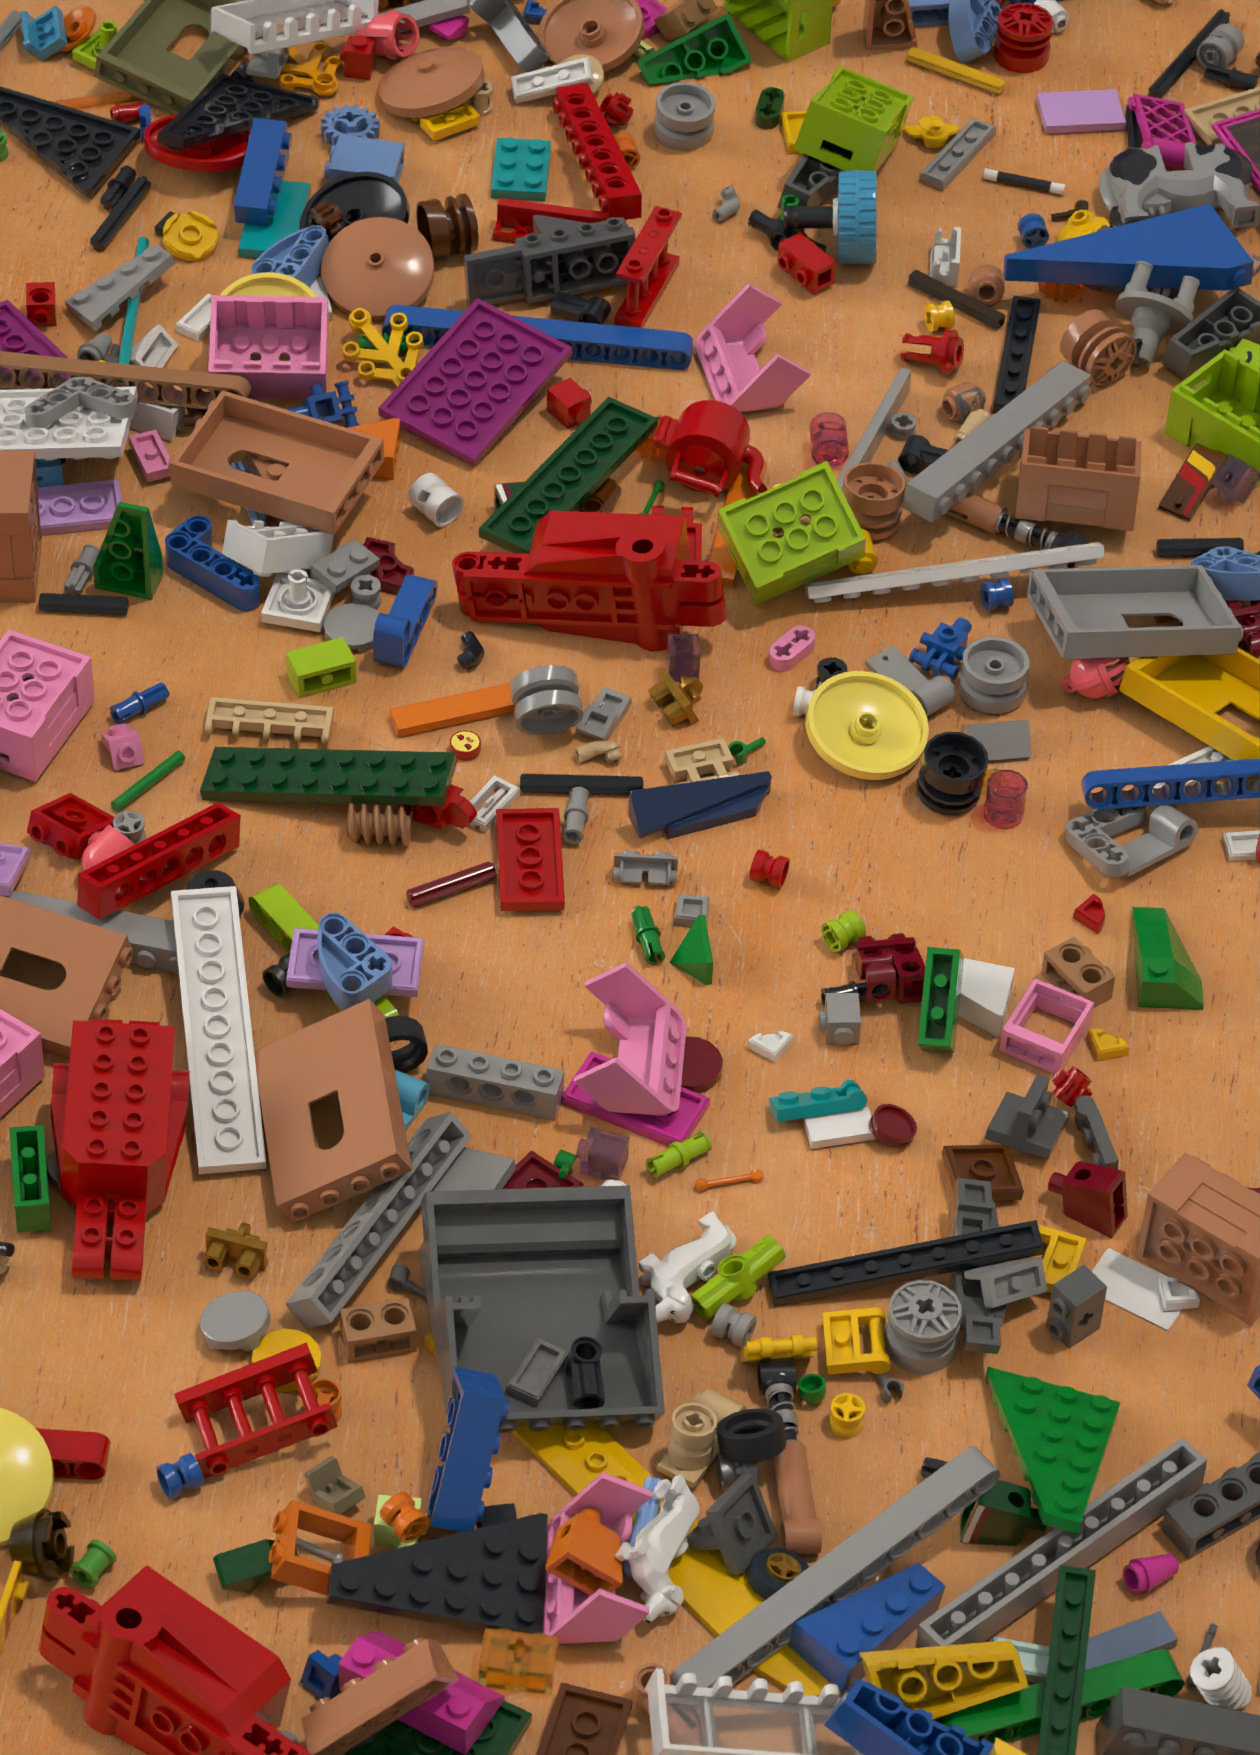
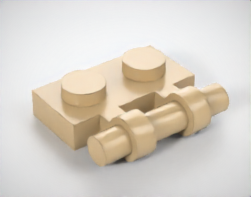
M724 738L665 750L664 759L674 781L686 778L687 781L682 783L740 775L738 771L728 773L726 769L733 768L734 758ZM712 772L714 774V776H709L705 778H700L699 776Z

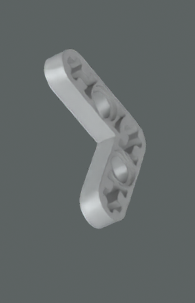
M74 377L25 407L26 423L33 428L46 427L80 405L115 418H128L136 413L135 397L129 392L87 377Z
M1146 806L1096 809L1071 819L1065 824L1066 842L1102 874L1109 877L1123 876L1129 871V854L1110 836L1142 824L1146 820Z

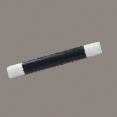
M985 168L983 175L985 180L1064 195L1066 186L1061 183Z

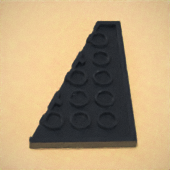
M221 74L158 132V143L167 145L168 148L174 150L190 148L251 130L254 118L281 121L315 111L319 108L320 98Z
M0 86V124L87 198H92L141 138L139 128Z
M538 1513L332 1564L328 1572L326 1604L539 1642L543 1636L548 1514Z

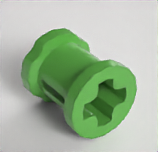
M91 1540L87 1545L85 1555L79 1562H73L69 1572L80 1585L86 1588H95L99 1583L98 1577L106 1567H110L116 1562L117 1557L114 1551L105 1543L99 1540Z

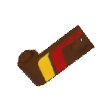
M1196 443L1159 503V508L1191 521L1213 482L1219 483L1222 479L1226 480L1230 476L1233 468V463H1230V456Z

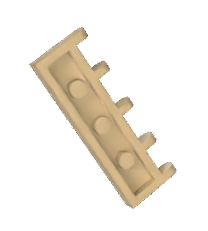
M210 697L204 732L205 734H211L213 728L232 729V736H239L240 730L263 732V739H270L271 733L294 735V741L301 742L302 735L321 737L322 744H329L334 707Z

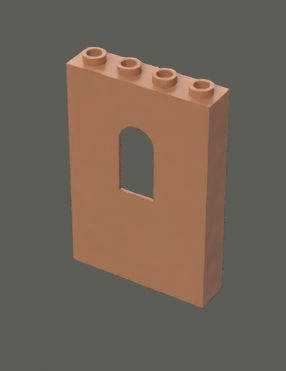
M222 390L215 401L212 400L203 418L197 420L190 436L185 437L178 453L170 458L168 471L171 472L172 486L335 535L383 463L384 439ZM246 452L288 466L276 482L234 469L229 465L228 460L236 453Z
M0 895V973L12 949L57 962L66 970L65 981L61 986L53 990H43L0 976V1009L40 1032L43 1051L70 1059L73 1020L92 1021V1018H106L108 1001L111 995H116L120 986V975L124 967L127 968L133 958V949L128 936Z
M370 999L254 1051L276 1207L292 1223L306 1219L315 1213L335 1206L342 1201L365 1193L376 1186L412 1171L386 1019ZM338 1092L344 1134L336 1146L327 1150H321L317 1148L315 1143L310 1104Z

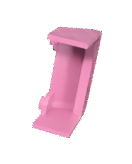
M749 283L700 332L695 343V349L715 400L733 406L740 413L781 406L811 376L809 370L779 354H776L760 369L754 353L766 342L764 323L782 303L780 300Z
M627 962L585 981V987L605 1004L604 1025L609 1032L619 1038L618 1058H613L575 1076L574 1082L602 1108L609 1112L666 1116L677 1111L680 1104L686 1039V1022L681 1011Z
M602 1472L549 1522L547 1527L546 1563L559 1527L585 1508H594L601 1513V1524L618 1534L620 1546L624 1542L629 1543L634 1528L632 1514L652 1497V1491ZM546 1570L542 1636L544 1640L555 1644L617 1641L627 1635L635 1625L649 1614V1607L615 1595V1590L610 1593L598 1589L590 1596Z

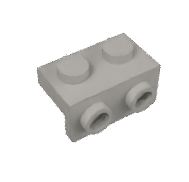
M354 539L346 545L339 546L333 553L323 559L316 560L311 565L310 578L319 580L336 594L351 585L355 577L368 575L379 568L380 559L358 540Z

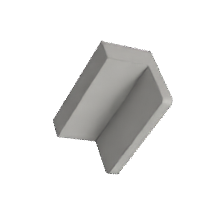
M289 47L254 54L246 68V74L278 79L289 59Z
M1028 720L962 725V733L973 736L983 744L988 752L989 761L1028 758L1031 756Z
M1039 1257L1007 1261L964 1272L965 1279L980 1280L984 1305L989 1308L1048 1291L1042 1258Z

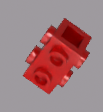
M801 232L779 243L777 265L792 276L801 286H804L814 294L834 284L836 261Z

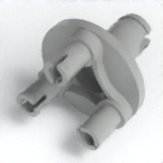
M1145 261L1135 263L1130 283L1126 284L1124 292L1118 296L1115 304L1120 315L1132 322L1134 328L1132 338L1137 343V353L1132 364L1139 366L1140 360L1144 359L1145 366L1149 367L1154 360L1153 357L1157 352L1161 338L1166 334H1177L1194 320L1192 313L1195 305L1193 301L1200 285L1198 279L1184 276L1177 298L1172 300L1168 298L1171 292L1170 288H1164L1161 295H1159L1161 288L1153 287V291L1148 292L1146 286L1153 266Z

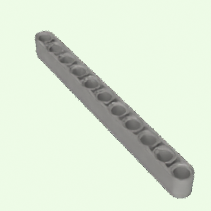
M976 1446L968 1447L679 1665L670 1674V1683L677 1685L683 1674L694 1673L696 1675L697 1687L712 1688L717 1678L721 1676H730L732 1678V1685H734L790 1642L796 1621L851 1596L989 1491L998 1481L1000 1471ZM690 1705L694 1711L699 1710V1706Z

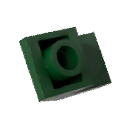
M264 1539L217 1554L213 1561L222 1589L251 1593L267 1577L271 1578L272 1563H269L268 1559L275 1540Z

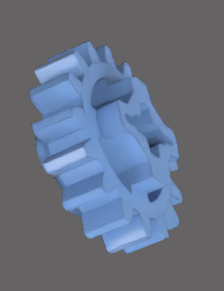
M344 104L343 109L335 106L333 107L334 112L326 111L325 117L321 118V137H324L325 143L332 142V145H336L339 135L370 139L379 138L380 120L376 118L375 112L369 113L367 107L361 110L357 104L353 108Z

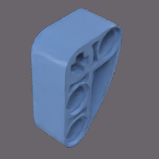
M995 0L950 1L948 20L951 41L955 54L962 63L968 64L990 50L997 35V18L1002 10Z
M313 225L279 240L265 250L251 267L252 274L264 272L285 274L300 280L310 288L321 272L323 254L329 244L325 228L320 225Z
M1222 546L1216 547L1191 561L1190 565L1203 566L1207 574L1212 578L1217 590L1221 592L1224 600H1260L1259 555L1233 547Z
M335 912L324 915L319 922L317 937L319 970L327 992L342 1010L368 999L372 1002L376 1001L387 993L392 986V962L390 957L344 915Z

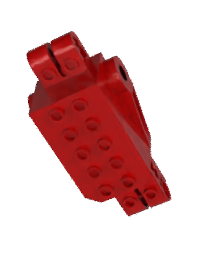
M550 511L538 521L529 554L463 552L455 556L452 561L460 610L466 616H470L471 621L533 623L551 632L632 643L644 650L653 652L664 650L674 644L677 637H681L683 626L714 627L722 624L727 618L721 568L715 562L691 561L685 516Z
M111 1019L73 1020L69 1064L54 1063L51 1123L61 1197L76 1210L72 1278L103 1279L105 1258L111 1259L110 1280H142L146 1215L165 1202L187 1126L190 1071L173 1070L175 1026L159 1025L160 1022L146 1021L123 1023V1020ZM108 1223H114L113 1237H107Z
M148 1565L139 1571L102 1606L95 1600L87 1598L79 1591L70 1587L56 1588L48 1595L39 1652L46 1661L73 1679L72 1692L84 1700L83 1716L85 1722L93 1730L101 1734L115 1735L122 1741L148 1755H312L305 1747L296 1744L277 1730L281 1725L291 1677L280 1657Z

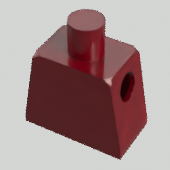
M1079 1161L1075 1163L1067 1175L1054 1172L1051 1175L1048 1190L1062 1195L1063 1213L1067 1217L1109 1238H1113L1128 1217L1125 1171Z

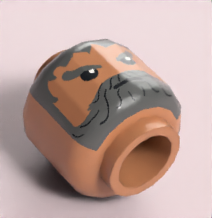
M967 381L946 390L941 402L942 410L948 419H952L957 423H963L970 412L977 409L984 410L986 396L980 387Z

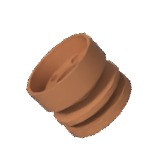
M1094 309L1081 314L1068 326L1060 342V352L1073 366L1091 374L1090 381L1094 385L1105 386L1118 380L1129 369L1137 353V343L1121 327H1118L1115 321L1106 313Z
M866 462L849 468L844 475L842 491L860 528L868 531L871 540H880L892 536L900 527V516L902 515V503L905 493L904 477L893 467L882 463Z

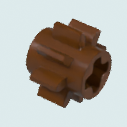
M323 201L310 209L312 216L309 217V225L324 227L327 237L342 229L339 223L343 221V214L337 205H328L326 201Z

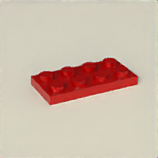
M559 808L496 809L501 911L565 910Z

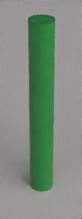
M176 751L111 802L112 808L117 812L121 811L184 762V754L181 751Z

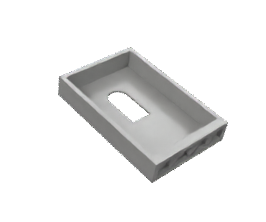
M1202 565L1031 569L1027 597L1063 659L1236 654L1238 643L1243 638L1242 625L1238 623L1231 608L1228 607L1221 592L1217 590L1212 578L1207 574ZM1165 615L1177 618L1183 625L1129 628L1123 617Z

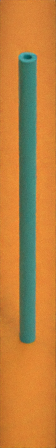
M146 237L138 239L135 258L148 248L149 240ZM142 286L139 288V295L133 300L128 299L118 360L120 364H130Z

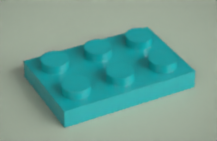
M511 137L497 138L491 198L546 201L551 141L515 139Z

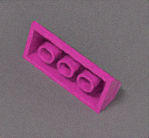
M380 1631L359 1636L338 1663L339 1689L352 1679L361 1677L363 1680L374 1673L372 1667L378 1662L392 1657L394 1660L404 1654L403 1648L406 1645ZM455 1671L459 1681L398 1720L466 1755L504 1702L505 1696Z

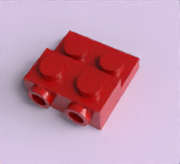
M68 793L31 810L27 833L30 834L34 841L52 846L59 855L77 860L82 857L87 848L89 838L95 832L103 831L108 824L113 827L115 817L78 796Z

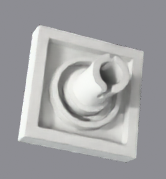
M295 569L289 574L277 573L261 612V622L320 632L334 593L319 580L308 578L304 570Z

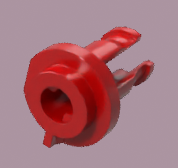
M946 329L942 337L929 335L912 336V334L906 333L902 338V343L932 346L931 354L901 353L902 361L914 360L922 364L938 365L942 375H952L955 369H958L962 364L964 341L959 337L957 330Z

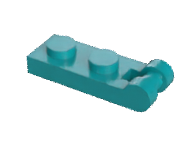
M846 1080L838 1088L815 1087L811 1089V1092L796 1093L788 1091L780 1093L778 1097L769 1098V1110L777 1122L860 1110L865 1107L867 1097L856 1081Z

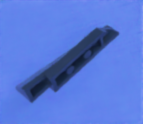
M769 771L633 790L629 794L628 817L639 838L664 829L668 839L755 817L761 808V802L765 795L771 791L772 776Z

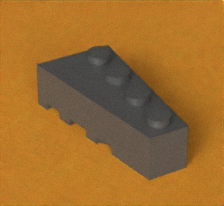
M823 140L822 148L851 160L852 151ZM804 154L786 181L777 208L782 209V197L789 194L799 198L798 206H819L838 191L839 172L844 170Z
M1240 288L1231 289L1169 339L1162 364L1185 379L1223 350L1229 352L1243 338L1260 345V302Z
M1124 1686L1121 1687L1096 1724L1097 1755H1260V1715Z

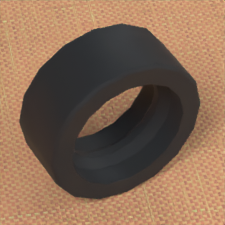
M396 1015L386 1017L389 1042L399 1040L411 1041L408 1045L391 1051L394 1069L403 1073L416 1069L424 1062L428 1054L423 1027L417 1020L408 1016Z
M757 1408L734 1412L724 1417L717 1424L716 1432L719 1451L722 1457L728 1461L743 1464L757 1463L779 1455L786 1447L783 1418L778 1412L770 1409Z

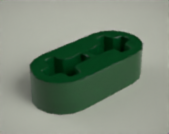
M769 87L762 90L755 113V123L758 127L772 129L778 126L785 100V93L781 89Z

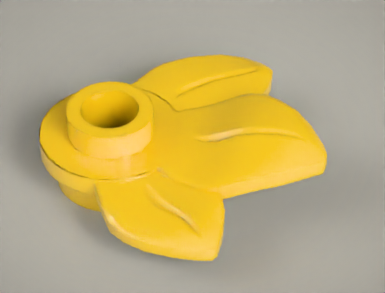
M929 115L921 117L918 125L905 126L904 132L910 137L922 138L924 145L927 147L940 148L946 145V140L949 136L958 133V126L954 123L944 124L941 118Z
M1078 210L1073 213L1068 220V224L1057 234V242L1094 233L1103 225L1110 227V224L1106 218L1094 216L1093 212L1089 210Z

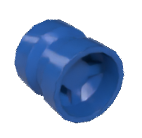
M192 1453L180 1456L178 1462L173 1464L166 1462L156 1467L160 1485L170 1500L180 1496L185 1489L190 1488L194 1490L204 1485L203 1474Z

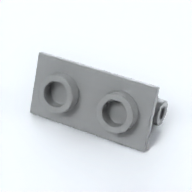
M634 850L614 853L613 880H619V883L642 884V873H648V885L670 886V883H677L678 856H672L668 852L641 855L638 851Z

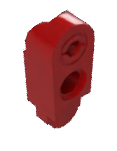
M452 784L450 785L445 806L399 805V807L404 806L406 815H409L413 808L414 821L442 830L448 824L463 829L469 826L477 817L473 804L465 797L459 795L464 789Z

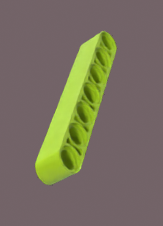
M279 883L264 889L248 899L249 907L254 917L287 953L291 952L294 928L318 930L319 925ZM322 990L323 993L334 1003V1005H335L340 1011H343V1010L333 1001V999L331 998V996L329 995V993L327 992V990ZM384 995L373 1002L385 1018L399 1016L395 1007Z

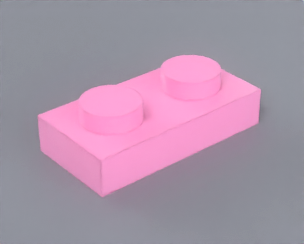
M157 430L128 436L129 446L147 482L171 477V472L168 471L170 456Z

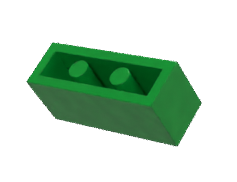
M927 947L918 1045L924 1051L955 1053L964 955L960 949Z
M43 1125L10 1127L17 1233L52 1230Z

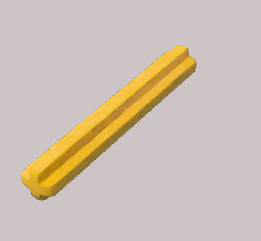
M911 47L907 53V61L992 93L1001 94L1005 88L1004 79L925 50Z

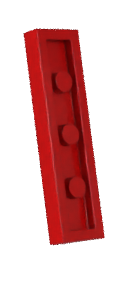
M499 198L493 240L515 243L516 238L525 237L529 233L534 232L533 216L535 215L585 223L605 221L608 218L605 212ZM502 227L513 228L516 231L510 233L501 230Z

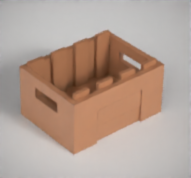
M1031 426V429H1024L1015 518L1037 521L1048 520L1133 531L1141 477L1142 441H1136L1135 437L1119 436V439L1107 438V434L1099 433L1080 435L1078 431L1060 429V432L1048 431V428Z
M0 451V602H36L42 532L35 451Z
M1185 1152L1148 1194L1136 1258L1164 1275L1172 1276L1221 1305L1223 1310L1252 1326L1260 1317V1194L1246 1188L1225 1173H1220L1213 1169L1211 1165Z

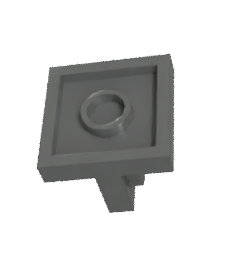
M1037 1074L1025 1097L1006 1092L987 1128L985 1139L1049 1159L1068 1122L1070 1112L1049 1105L1052 1093L1047 1091L1050 1078Z
M742 1474L706 1511L707 1516L697 1523L698 1526L687 1536V1541L691 1550H720L728 1573L742 1574L750 1565L753 1556L761 1549L766 1548L777 1537L755 1475Z

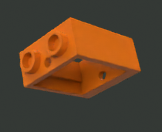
M291 1500L283 1512H277L273 1521L272 1532L276 1533V1537L268 1559L269 1563H272L271 1579L327 1596L328 1572L331 1567L294 1555L297 1529L342 1542V1562L369 1555L372 1524Z

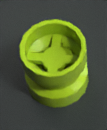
M848 910L840 914L838 920L833 919L822 924L821 934L824 942L832 951L840 952L848 946L849 942L856 943L860 937L866 936V929L860 916L855 911Z

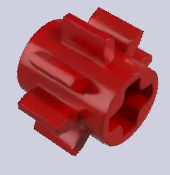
M623 93L608 94L600 105L605 120L610 126L625 125L633 114V108L629 106L632 100Z
M1074 1066L1067 1072L1060 1068L1052 1078L1053 1084L1056 1086L1052 1093L1069 1107H1073L1078 1097L1085 1095L1091 1097L1093 1094L1091 1089L1088 1088L1092 1080Z

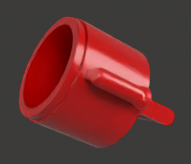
M701 400L689 405L681 413L678 420L667 415L661 418L651 442L654 447L667 450L666 465L670 472V482L675 481L690 490L710 493L714 497L719 498L722 491L730 488L735 483L742 463L745 462L748 465L747 482L749 487L756 495L757 493L767 491V487L760 479L764 468V458L757 448L749 445L750 428L748 422L736 408L721 401Z

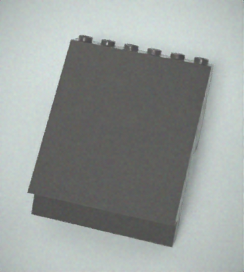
M630 1185L425 1192L421 1200L424 1241L419 1248V1255L445 1409L447 1408L448 1397L456 1398L458 1387L456 1381L452 1380L454 1367L496 1374L504 1396L509 1401L506 1421H500L498 1433L512 1432L516 1430V1427L529 1426L530 1431H545L551 1429V1425H564L566 1430L582 1429L586 1427V1424L599 1423L600 1428L619 1427L620 1422H634L636 1427L655 1425V1421H658L665 1413L654 1289H647L642 1296L639 1294ZM583 1336L592 1337L601 1344L602 1355L600 1363L605 1395L603 1407L579 1409L573 1406L570 1377L566 1373V1363L538 1407L505 1393L508 1382L537 1338L570 1352L573 1341Z

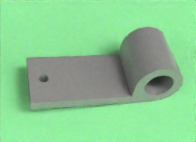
M894 645L867 659L865 665L872 672L892 678L910 690L921 703L927 717L954 700L955 688L949 679L939 675L928 680Z
M1160 805L1155 808L1149 817V832L1121 846L1129 854V871L1125 875L1129 877L1187 847L1196 837L1198 831L1197 822L1170 805Z

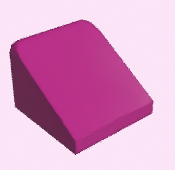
M461 15L433 23L429 26V29L448 41L462 38L466 35L469 19Z

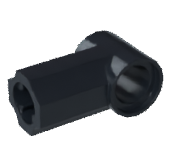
M557 291L554 295L551 305V314L575 322L604 324L612 311L610 303L603 297L593 296L587 300Z
M911 435L905 442L898 462L904 471L918 473L922 469H926L949 450L932 446L921 435Z
M587 1336L579 1337L573 1341L566 1363V1373L570 1377L573 1406L579 1409H597L603 1407L605 1403L600 1363L602 1347L597 1340Z

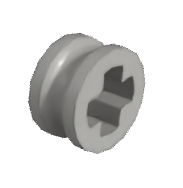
M905 412L893 415L890 426L891 435L898 440H907L911 435H915L916 418L912 414Z

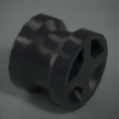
M835 657L821 660L817 665L816 688L827 679L847 672L846 663Z

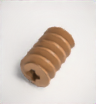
M353 803L349 804L347 837L350 834L354 844H358L363 835L366 844H371L374 836H376L378 844L383 845L388 836L392 846L397 844L399 837H401L404 846H409L413 831V808L410 814L406 815L404 806H400L397 815H394L391 805H387L384 814H381L379 806L375 805L372 813H368L366 804H362L359 813H356Z

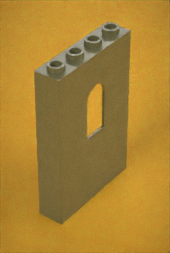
M145 0L98 54L94 77L174 115H178L221 74L228 75L248 52L246 47L218 35V33L211 34V7L241 2L242 0ZM189 26L201 27L208 32L209 38L190 60L167 51L185 28ZM255 33V39H258L260 35Z

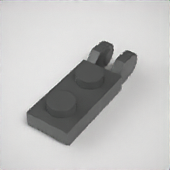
M1090 1096L1078 1097L1075 1101V1123L1077 1129L1082 1132L1085 1147L1092 1148V1164L1118 1169V1158L1096 1103H1094L1093 1098H1090Z

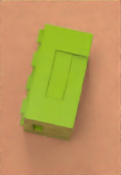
M724 0L722 9L726 13L729 12L731 17L735 18L742 26L751 31L758 39L767 44L774 52L788 62L830 44L833 0Z
M839 66L821 93L817 92L810 100L794 150L799 151L801 156L803 154L809 155L844 171L865 170L877 172L898 144L914 96ZM823 140L852 151L851 160L822 148Z
M1223 350L1171 390L1165 434L1186 447L1190 446L1193 448L1196 443H1200L1229 455L1230 463H1233L1231 471L1233 475L1255 489L1260 486V370L1227 350Z
M828 461L801 472L799 477L748 500L743 498L718 509V530L756 606L865 556L866 538ZM807 516L811 519V523L803 526L799 521L800 518ZM779 528L783 530L784 535L781 538H775L772 535L774 529Z

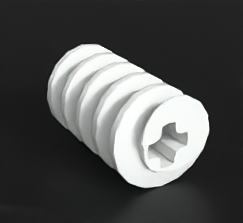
M1214 1647L1201 1652L1193 1660L1190 1667V1676L1208 1705L1238 1710L1249 1704L1252 1696L1251 1686L1228 1650L1224 1647Z

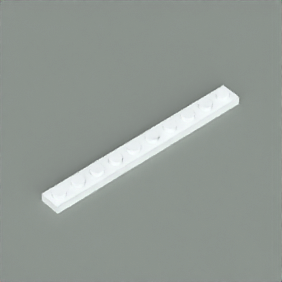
M1099 542L811 582L804 584V589L808 599H813L814 603L831 601V596L842 594L843 598L849 599L860 597L861 592L872 590L873 594H885L891 592L890 588L902 586V590H914L920 588V583L932 582V586H942L950 584L949 579L961 578L962 582L979 580V575L991 574V578L1008 576V571L1020 570V573L1027 574L1031 573V569H1038V567L1048 565L1050 569H1063L1068 567L1067 563L1079 561V565L1096 564L1098 558H1105L1104 546Z

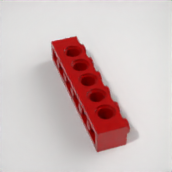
M217 802L78 874L77 906L101 920L239 847L241 815Z

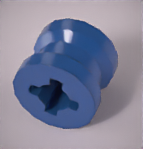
M1039 214L1025 215L1018 222V230L1025 247L1030 249L1043 246L1049 240L1045 221Z
M1001 578L996 583L990 581L982 582L980 588L981 599L987 611L996 610L997 606H1003L1004 608L1013 606L1014 594L1009 579Z

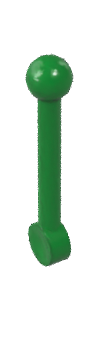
M657 480L654 482V490L643 512L639 514L649 513L659 491H662L665 487L663 481Z

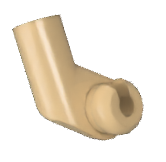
M593 741L574 749L575 757L579 763L605 754V759L609 763L617 761L622 757V753L619 750L621 746L615 741Z

